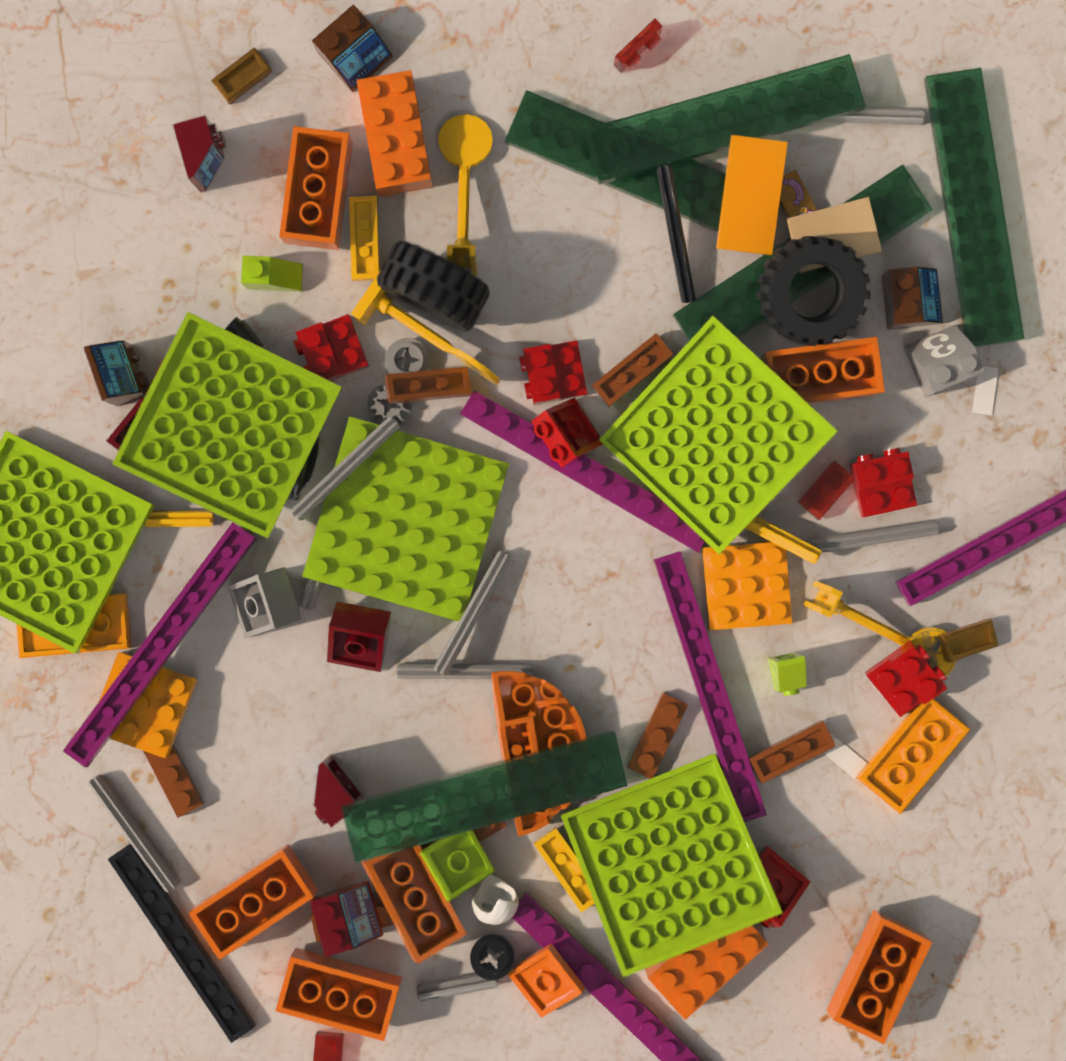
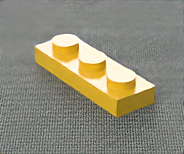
M377 196L349 197L352 281H374L380 272Z
M554 827L534 841V846L582 913L595 904L576 854L558 828Z

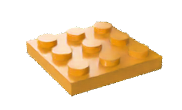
M772 542L730 545L721 554H718L712 547L702 548L708 630L792 624L787 554L784 548Z
M118 652L99 701L132 656ZM162 667L110 739L168 759L198 680Z

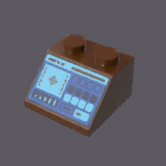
M354 4L312 40L316 52L351 92L358 88V79L371 77L393 58L392 53L372 24Z
M918 266L889 269L881 276L887 330L943 324L937 269Z
M120 340L83 347L102 401L120 406L146 396L144 394L147 390L146 388L149 387V382L143 371L140 372L137 363L140 361V356L134 345L131 346L130 343Z

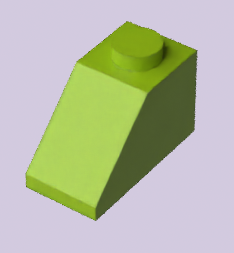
M242 255L241 284L247 289L302 292V263L274 257Z
M793 652L768 658L775 691L783 692V696L800 693L799 688L807 687L806 660L804 655Z

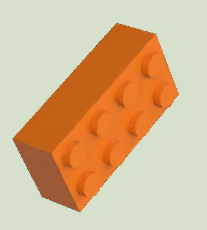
M408 70L358 79V92L375 186L379 197L433 188L412 71Z
M293 126L279 234L284 244L339 250L353 145L349 133Z
M877 337L833 342L828 345L818 344L816 346L767 351L761 356V361L809 405L878 396L885 392Z
M407 833L362 859L361 863L412 960L419 964L467 934L451 903L446 901L419 852L422 851V848L415 835Z
M287 844L198 903L189 912V915L218 959L221 960L312 899L319 889L289 844Z
M873 910L826 1009L831 1018L846 1027L885 1044L932 945V941L924 933Z
M752 925L645 968L650 982L686 1020L769 944L761 932Z
M295 948L290 956L275 1011L385 1041L402 977Z

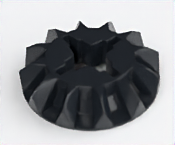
M495 934L483 936L476 941L470 953V962L475 973L489 981L502 979L511 972L515 961L514 950L509 941ZM487 947H490L495 954L504 952V954L497 958V969L491 962L481 963L489 957Z

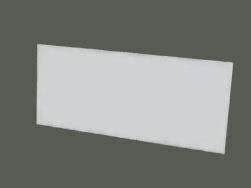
M983 366L985 372L977 375L972 413L992 415L999 368Z
M830 733L836 746L823 753L855 779L868 763L835 735Z

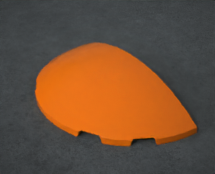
M494 671L491 672L497 731L512 813L519 837L548 825L552 817L561 809H566L573 801L578 792L577 786L581 776L586 772L588 758L587 738L577 710L554 685L544 679L528 675L525 672Z

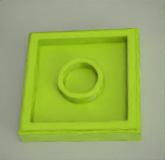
M468 822L460 825L419 852L448 902L496 871Z

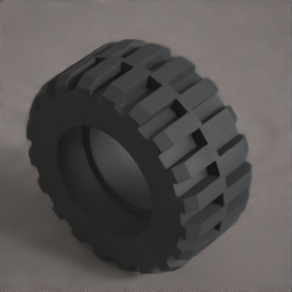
M804 236L801 239H792L786 242L784 247H778L773 252L774 256L772 259L766 260L763 265L765 271L763 275L759 274L757 281L761 283L760 290L757 291V299L761 301L759 309L761 314L767 318L766 323L784 338L807 346H816L817 344L828 345L833 343L835 338L841 340L846 337V331L849 328L855 329L858 326V316L865 315L867 307L863 305L865 299H870L871 291L866 290V284L870 283L869 274L863 271L866 267L863 260L855 256L856 252L851 247L844 246L843 242L827 237ZM810 264H820L827 267L832 272L836 281V295L833 303L823 314L817 317H804L798 314L792 308L789 298L790 284L794 276L801 268Z
M403 240L398 241L392 246L377 276L378 286L391 296L441 323L466 332L474 327L490 295L488 285L475 277L474 274L428 249Z

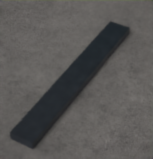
M131 843L108 858V861L229 1041L232 1043L256 1026L255 1022L169 894L164 891Z

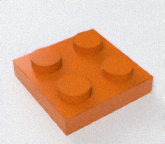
M551 943L513 966L511 972L508 973V976L541 1018L582 994L585 989L583 983Z

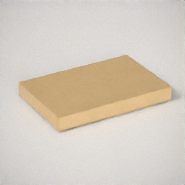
M869 197L786 219L791 240L801 239L804 236L836 239L843 242L844 246L851 247L856 252L855 256L857 258L882 252ZM810 264L801 268L799 272L804 273L825 266Z

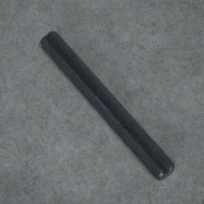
M664 165L657 168L658 181L680 299L682 303H689L695 301L696 297L672 167Z

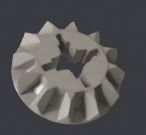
M403 338L395 341L388 348L385 356V363L389 373H406L404 363L396 360L405 358L407 349H409L411 358L419 360V362L415 361V363L410 364L408 372L427 371L430 360L425 346L412 338Z
M386 383L375 387L368 397V411L372 419L378 424L383 423L389 416L401 424L408 418L411 412L412 402L397 403V406L401 408H391L385 416V406L378 401L388 400Z

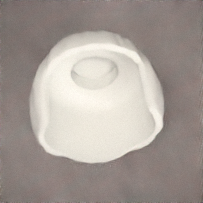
M491 874L481 881L476 892L473 893L472 909L479 921L490 925H500L513 917L517 911L519 900L515 889L502 879Z

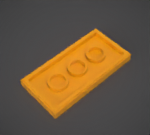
M737 135L731 136L716 249L772 255L788 142Z
M127 593L108 596L80 653L132 648ZM16 624L19 658L74 654Z
M932 699L925 705L921 702L911 710L856 778L895 811L902 814L971 729L935 699Z

